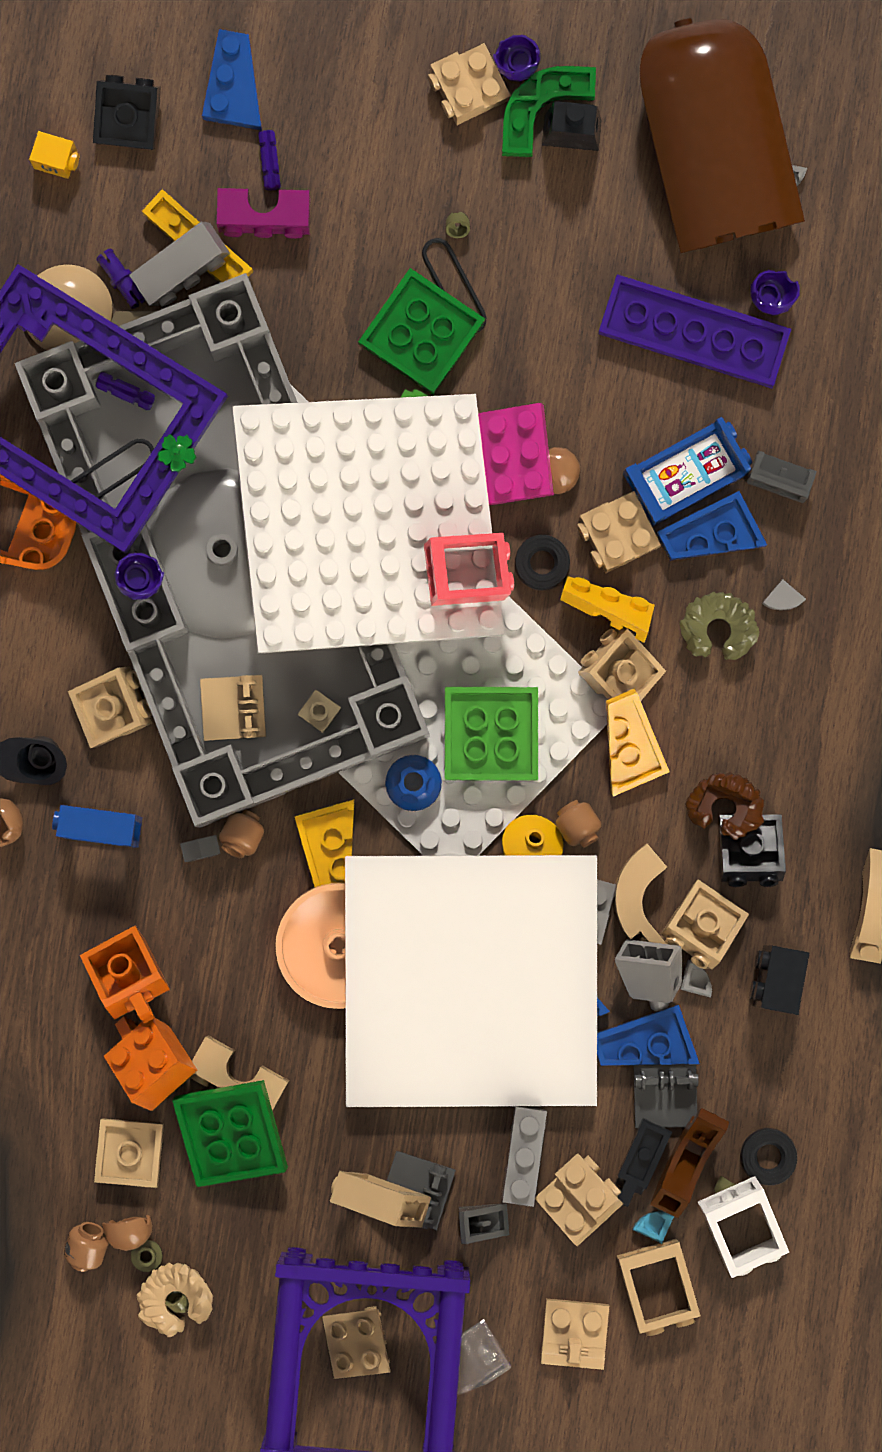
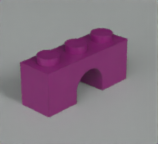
M218 188V231L228 237H240L242 233H254V236L260 238L272 237V234H285L287 238L297 239L302 238L303 235H310L309 190H279L276 207L270 212L259 213L250 207L248 189Z

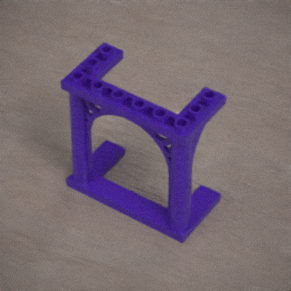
M289 1247L287 1252H281L276 1264L275 1277L279 1278L266 1432L260 1452H371L297 1445L298 1432H295L301 1357L308 1333L316 1321L328 1310L343 1302L360 1298L379 1299L394 1304L409 1314L420 1327L430 1352V1378L425 1439L422 1452H455L453 1443L465 1294L470 1291L469 1267H463V1262L445 1260L444 1265H437V1273H432V1268L424 1266H413L412 1271L400 1270V1265L388 1263L381 1264L380 1268L367 1267L368 1263L363 1261H348V1266L335 1265L336 1260L328 1258H317L316 1263H312L313 1254H306V1249ZM331 1282H334L336 1286L341 1288L343 1287L342 1284L346 1285L347 1292L336 1294ZM319 1283L326 1288L329 1294L327 1303L319 1304L311 1298L309 1294L311 1284ZM356 1284L362 1285L361 1290L357 1287ZM373 1285L377 1291L374 1294H370L367 1288ZM383 1286L388 1287V1288L383 1292ZM399 1289H402V1293L414 1289L406 1300L399 1299L396 1295ZM424 1292L432 1293L434 1303L430 1309L424 1312L414 1310L413 1303L418 1295ZM302 1301L314 1310V1314L311 1317H303L306 1308H302ZM438 1312V1319L434 1318L436 1327H428L425 1323L426 1319L433 1317ZM300 1325L305 1326L302 1332H300ZM434 1336H437L436 1343H434L432 1338Z

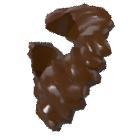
M719 772L710 775L708 779H703L699 782L685 803L692 823L704 829L713 821L712 806L717 800L726 798L733 801L736 805V812L730 819H723L720 830L723 836L728 835L734 840L746 836L747 832L756 830L764 823V818L762 817L764 799L760 797V790L755 789L747 777L743 778L739 774L734 775L731 772L723 774Z

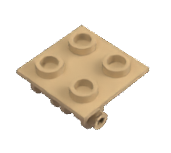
M262 675L200 679L204 741L266 737Z
M376 1306L367 1307L364 1311L322 1316L334 1379L390 1373V1359H388L385 1346L387 1342L384 1340L385 1332L382 1330L380 1320L381 1312H379Z

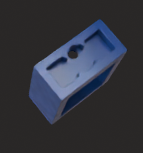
M60 805V811L54 812L52 829L57 830V837L138 848L143 817L135 814Z

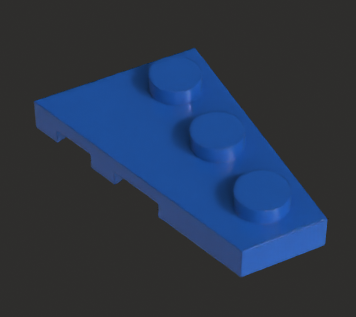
M219 29L202 118L207 121L262 131L249 34Z
M740 491L656 533L670 561L767 546Z
M678 1004L597 1033V1057L601 1066L700 1064Z

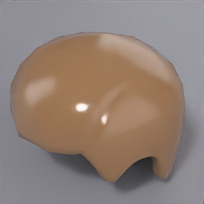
M553 447L549 449L554 494H562L570 491L575 486L581 473L580 463L577 456L567 448Z
M0 798V847L15 842L20 837L23 830V817L20 809L11 800Z
M146 1215L147 1219L131 1217L119 1222L110 1220L109 1223L103 1222L102 1226L107 1242L113 1248L125 1251L140 1247L152 1234L153 1226L150 1216Z

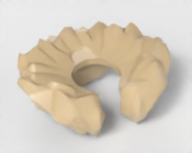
M167 1263L165 1266L161 1265L157 1270L152 1271L146 1283H142L141 1291L137 1294L141 1310L138 1314L139 1319L147 1326L158 1329L159 1333L165 1334L167 1337H172L177 1332H183L185 1327V1317L179 1319L169 1311L165 1304L171 1292L179 1291L187 1297L189 1303L188 1316L196 1321L197 1324L206 1321L212 1311L213 1295L207 1283L200 1277L198 1271L190 1269L186 1264L176 1263L172 1265Z

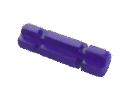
M264 130L259 132L264 187L268 191L278 190L281 184L280 176L277 174L279 173V165L275 146V132L273 130Z
M101 372L97 378V389L106 393L110 391L111 395L131 404L138 403V407L145 410L152 408L155 401L154 394L146 390L142 392L139 387L117 378L114 380L112 375Z

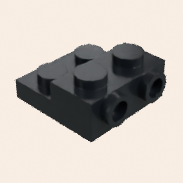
M106 75L105 80H98L96 85L93 143L154 150L161 87L154 86V80L136 78L135 84L125 83L124 76Z
M782 814L762 815L764 823L756 830L747 832L746 836L739 837L737 840L732 839L728 835L723 836L720 830L723 819L728 820L733 815H720L718 821L721 882H728V885L731 887H743L747 885V881H759V884L763 887H773L778 884V881H783L786 865Z

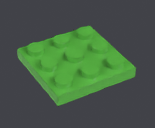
M445 687V780L538 781V687Z

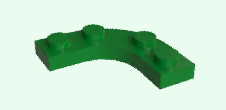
M556 66L546 68L532 74L518 89H515L508 101L504 114L502 156L532 157L535 118L542 107L552 101H594L596 67Z

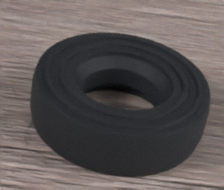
M536 535L524 541L519 547L515 557V569L520 580L528 587L542 591L550 590L560 585L566 578L570 569V556L564 544L558 539L549 535ZM546 551L553 556L555 564L551 572L538 574L532 569L530 560L536 552Z
M763 1128L750 1134L744 1141L740 1153L741 1164L745 1173L750 1178L755 1176L760 1184L768 1186L777 1185L786 1181L794 1172L797 1165V1150L793 1141L785 1133L773 1128ZM768 1144L776 1146L781 1154L779 1164L772 1169L762 1168L757 1161L759 1149Z

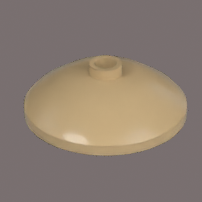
M58 265L46 269L37 275L104 318L112 321L113 303L111 295L104 282L92 271L77 265ZM56 325L52 326L42 342L35 339L28 332L33 341L46 351L70 341L74 343L80 341Z

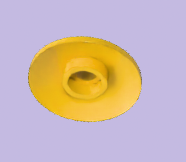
M524 815L514 819L506 827L502 837L504 855H562L564 845L560 831L554 823L542 816ZM535 836L540 840V842L533 843L530 841L529 837Z

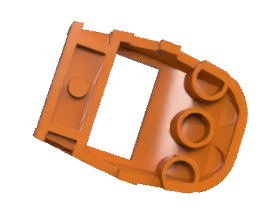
M0 475V486L28 495L8 552L0 550V563L34 570H46L54 567L67 554L75 534L77 522Z

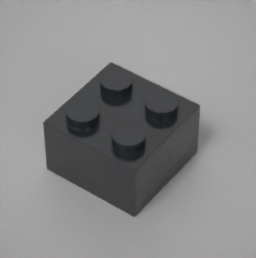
M764 945L763 951L758 950L755 960V969H759L757 981H752L749 999L754 1000L753 1006L799 1015L810 953L773 945Z

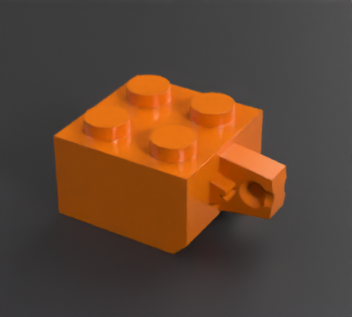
M136 925L80 955L100 1000L114 1020L133 1010L136 1011L144 1024L155 1018L148 1002L170 990L147 941Z
M123 1016L115 1024L122 1040L107 1052L104 1058L132 1103L153 1111L198 1071L178 1038L166 1023L154 1018L145 1024L141 1022L137 1026L133 1020Z

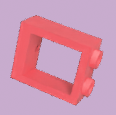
M504 533L432 537L424 544L431 606L504 601L511 595V591L514 589V578L512 572H508L507 560L510 559V546L508 542L504 541ZM492 545L497 587L449 591L444 549Z

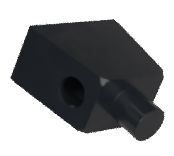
M560 101L553 102L544 116L542 146L599 151L602 120L598 106Z

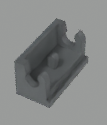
M758 450L746 483L804 503L808 499L817 471L806 469L764 454L765 452Z

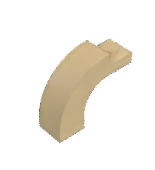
M644 844L622 867L616 880L614 911L618 924L627 939L631 940L639 933L642 937L638 941L667 944L648 922L643 912L642 900L646 887L667 868L648 844Z
M870 848L862 872V905L858 925L850 948V958L881 964L882 850Z

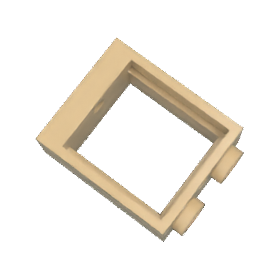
M339 1171L331 1186L332 1196L330 1202L393 1226L422 1228L431 1197L366 1173Z
M677 1239L617 1255L635 1323L640 1334L646 1333V1336L657 1335L665 1331V1326L676 1324V1327L688 1326L695 1322L694 1318L701 1316L680 1242ZM674 1257L689 1308L644 1321L630 1270Z

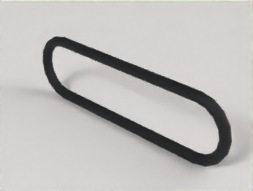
M441 238L430 239L423 247L422 256L436 285L444 290L427 257V249L431 244L437 242L447 248L481 316L485 318L484 324L478 331L480 332L486 325L487 317L456 255L447 241Z
M145 439L132 440L71 481L73 483L80 481L137 443L147 445L150 449V454L154 447ZM141 465L140 467H138L137 469H135L134 471H132L131 473H129L128 475H126L125 477H123L107 489L103 490L95 497L100 499L113 489L117 488L118 486H120L121 484H123L124 482L138 474L143 465Z

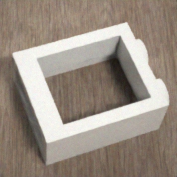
M755 1176L698 1201L723 1264L731 1278L746 1275L753 1268L765 1263L775 1262L782 1255L789 1253L764 1189ZM759 1203L773 1238L731 1257L717 1222Z

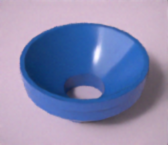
M408 755L395 761L387 772L385 782L387 794L392 802L407 811H419L432 805L440 794L442 784L441 775L436 765L420 755ZM409 773H418L422 777L423 785L419 790L410 791L405 787L404 779Z

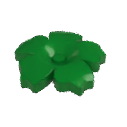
M171 434L164 437L162 447L165 450L158 452V460L166 466L170 465L172 472L179 473L182 469L186 468L185 462L193 464L197 458L195 450L190 448L193 443L192 439L188 435L178 436L177 441Z

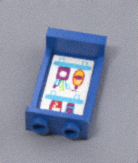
M720 417L713 424L638 465L635 463L625 468L623 476L632 492L635 491L652 527L750 473L752 470L750 467L752 464L751 457L745 448L740 449L735 440L737 433L729 421L725 423L724 419Z

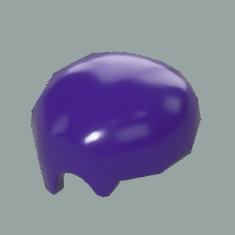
M513 35L499 42L498 49L493 54V59L501 75L511 81H523L528 79L538 69L541 52L536 42L526 35Z
M767 270L759 273L751 284L750 289L754 305L763 313L770 315L785 313L800 296L798 281H791L786 271L775 272Z
M131 553L118 562L114 578L118 589L123 595L133 600H143L157 593L163 582L164 572H162L156 558L143 553Z

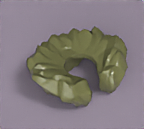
M712 592L704 595L702 598L696 597L693 603L688 604L684 619L679 623L681 634L687 643L686 648L696 657L703 656L706 658L711 654L712 644L707 635V626L715 619L726 621L731 629L730 637L721 649L725 660H736L747 654L759 637V627L754 620L755 611L749 609L748 603H743L740 598L734 597L732 593Z

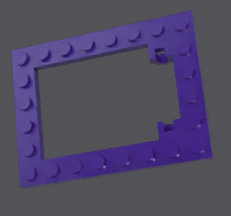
M17 264L0 290V353L17 327L24 332L27 330L35 339L42 342L52 326L56 325L182 404L116 508L111 507L0 437V475L127 554L178 475V472L171 471L170 465L166 466L158 460V452L165 450L162 447L164 437L171 434L177 441L178 436L188 435L193 441L190 448L194 449L226 401L228 395Z

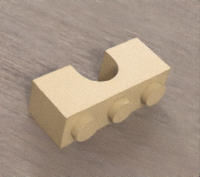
M209 1035L206 1036L192 1060L198 1071L191 1078L206 1087L209 1083H212L219 1088L264 1080L273 1111L290 1080L263 1065L254 1079L247 1082L236 1080L229 1071V1062L235 1050Z

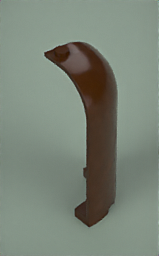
M692 18L679 20L674 23L675 28L654 35L646 44L642 54L640 83L680 253L734 240L733 234H735V238L805 222L768 62L755 36L744 26L731 20L712 19L693 23Z

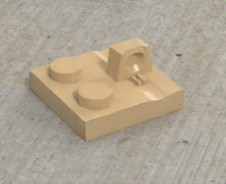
M546 1298L541 1364L604 1370L609 1304Z

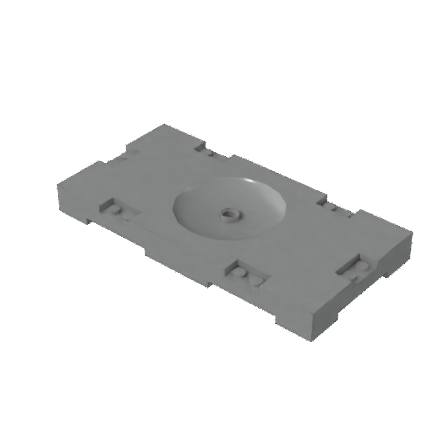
M247 273L189 295L190 299L119 326L227 393L228 397L194 448L197 457L194 463L189 464L185 462L186 468L178 473L127 554L78 524L123 644L130 656L169 756L194 826L198 828L430 737L394 644L257 654L232 406L298 402ZM70 341L14 363L56 469L60 475L70 481L132 440L145 439L155 448L182 406L178 401L81 341L77 343ZM105 372L112 375L114 380L117 378L139 387L142 392L146 390L154 394L155 401L152 408L145 410L138 407V403L131 404L111 395L110 391L106 393L97 389L96 381L99 374ZM137 443L75 484L96 496L143 465L150 456V449L143 443ZM137 474L101 497L100 500L116 508ZM224 543L230 545L231 550L226 557L220 558L215 555V549L218 545ZM143 553L157 559L162 572H164L163 582L159 590L147 599L133 600L123 595L115 583L114 573L118 562L128 554ZM262 675L266 737L204 741L200 679ZM315 689L342 708L324 734L297 715Z

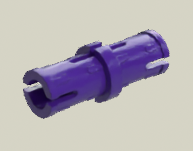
M111 248L105 250L104 253L110 260V263L107 262L102 254L96 258L97 263L101 265L110 277V284L114 289L118 288L130 308L135 309L139 307L133 295L135 294L142 304L146 300L129 276L132 272L124 268Z

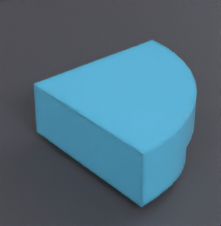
M653 1211L642 1216L632 1229L662 1244L674 1216L664 1211Z

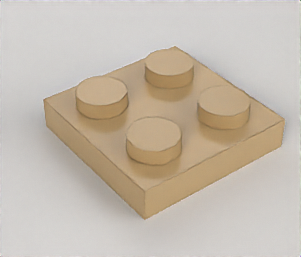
M101 1118L94 1182L157 1188L164 1124Z

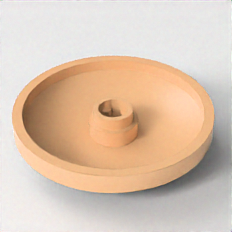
M330 883L317 886L298 897L285 912L276 936L278 965L290 987L305 1000L318 1006L333 1009L346 1008L345 883Z

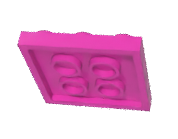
M535 403L478 413L489 505L554 495L544 405L542 403Z

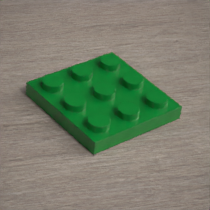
M409 268L358 341V345L434 396L484 324L485 318Z
M264 1080L182 1094L173 1098V1106L197 1187L286 1172L288 1165Z

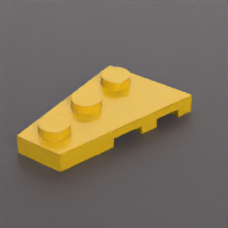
M567 576L560 597L561 601L591 616L601 614L611 621L610 626L621 630L624 626L636 632L635 639L645 643L654 604L641 597H630L621 594L611 587L603 588L591 584L588 580L581 577L573 578Z

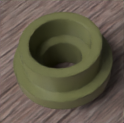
M147 1240L140 1247L132 1249L131 1261L140 1271H153L162 1262L163 1252L155 1241ZM149 1251L152 1254V1260L149 1262L143 1261L141 1253Z

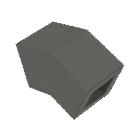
M216 835L180 844L184 862H193L221 854Z

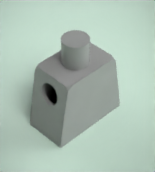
M626 939L615 957V963L629 996L633 999L649 1001L650 1007L654 1011L665 1010L669 1003L673 1001L682 983L681 946Z

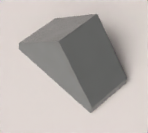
M507 1203L458 1207L461 1244L509 1235Z

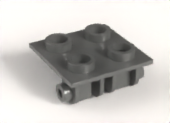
M696 1064L633 1065L635 1128L639 1127L642 1118L662 1127H686L691 1117L697 1114L698 1074H696Z
M396 1151L387 1181L430 1196L431 1200L422 1228L437 1230L456 1169Z

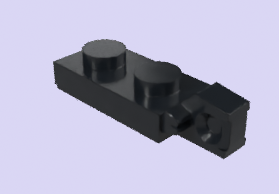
M642 1118L615 1182L621 1186V1193L617 1197L626 1207L629 1206L634 1193L641 1195L643 1190L647 1189L672 1131Z

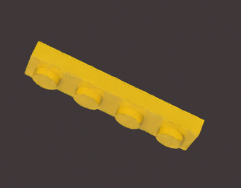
M163 189L142 210L143 215L173 242L200 223ZM227 246L226 248L230 254L224 258L225 263L213 272L207 270L220 283L245 273L249 277L253 273V269Z

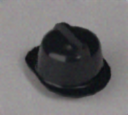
M35 736L33 738L15 737L0 742V775L6 780L18 783L52 785L59 782L65 776L67 770L66 757L58 744L51 738L45 736Z

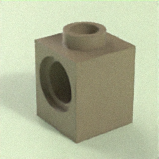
M315 689L297 715L324 734L342 708Z

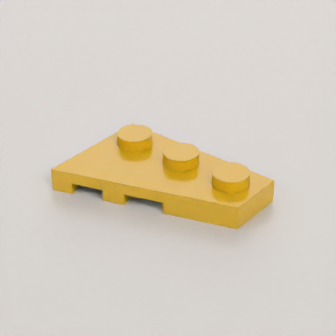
M635 688L606 700L610 787L612 796H616L670 771Z
M354 799L295 816L314 887L330 883H345V856H352Z

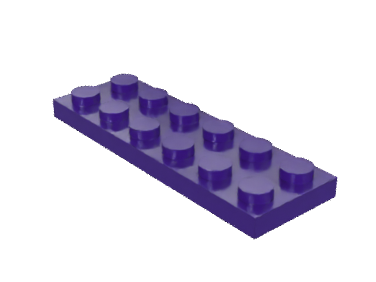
M617 274L598 334L772 389L791 329Z

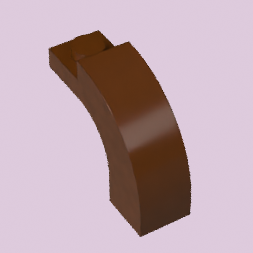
M700 1108L696 1116L691 1117L666 1163L650 1205L676 1218L680 1217L690 1203L696 1183L706 1161L726 1133L729 1121L703 1108Z

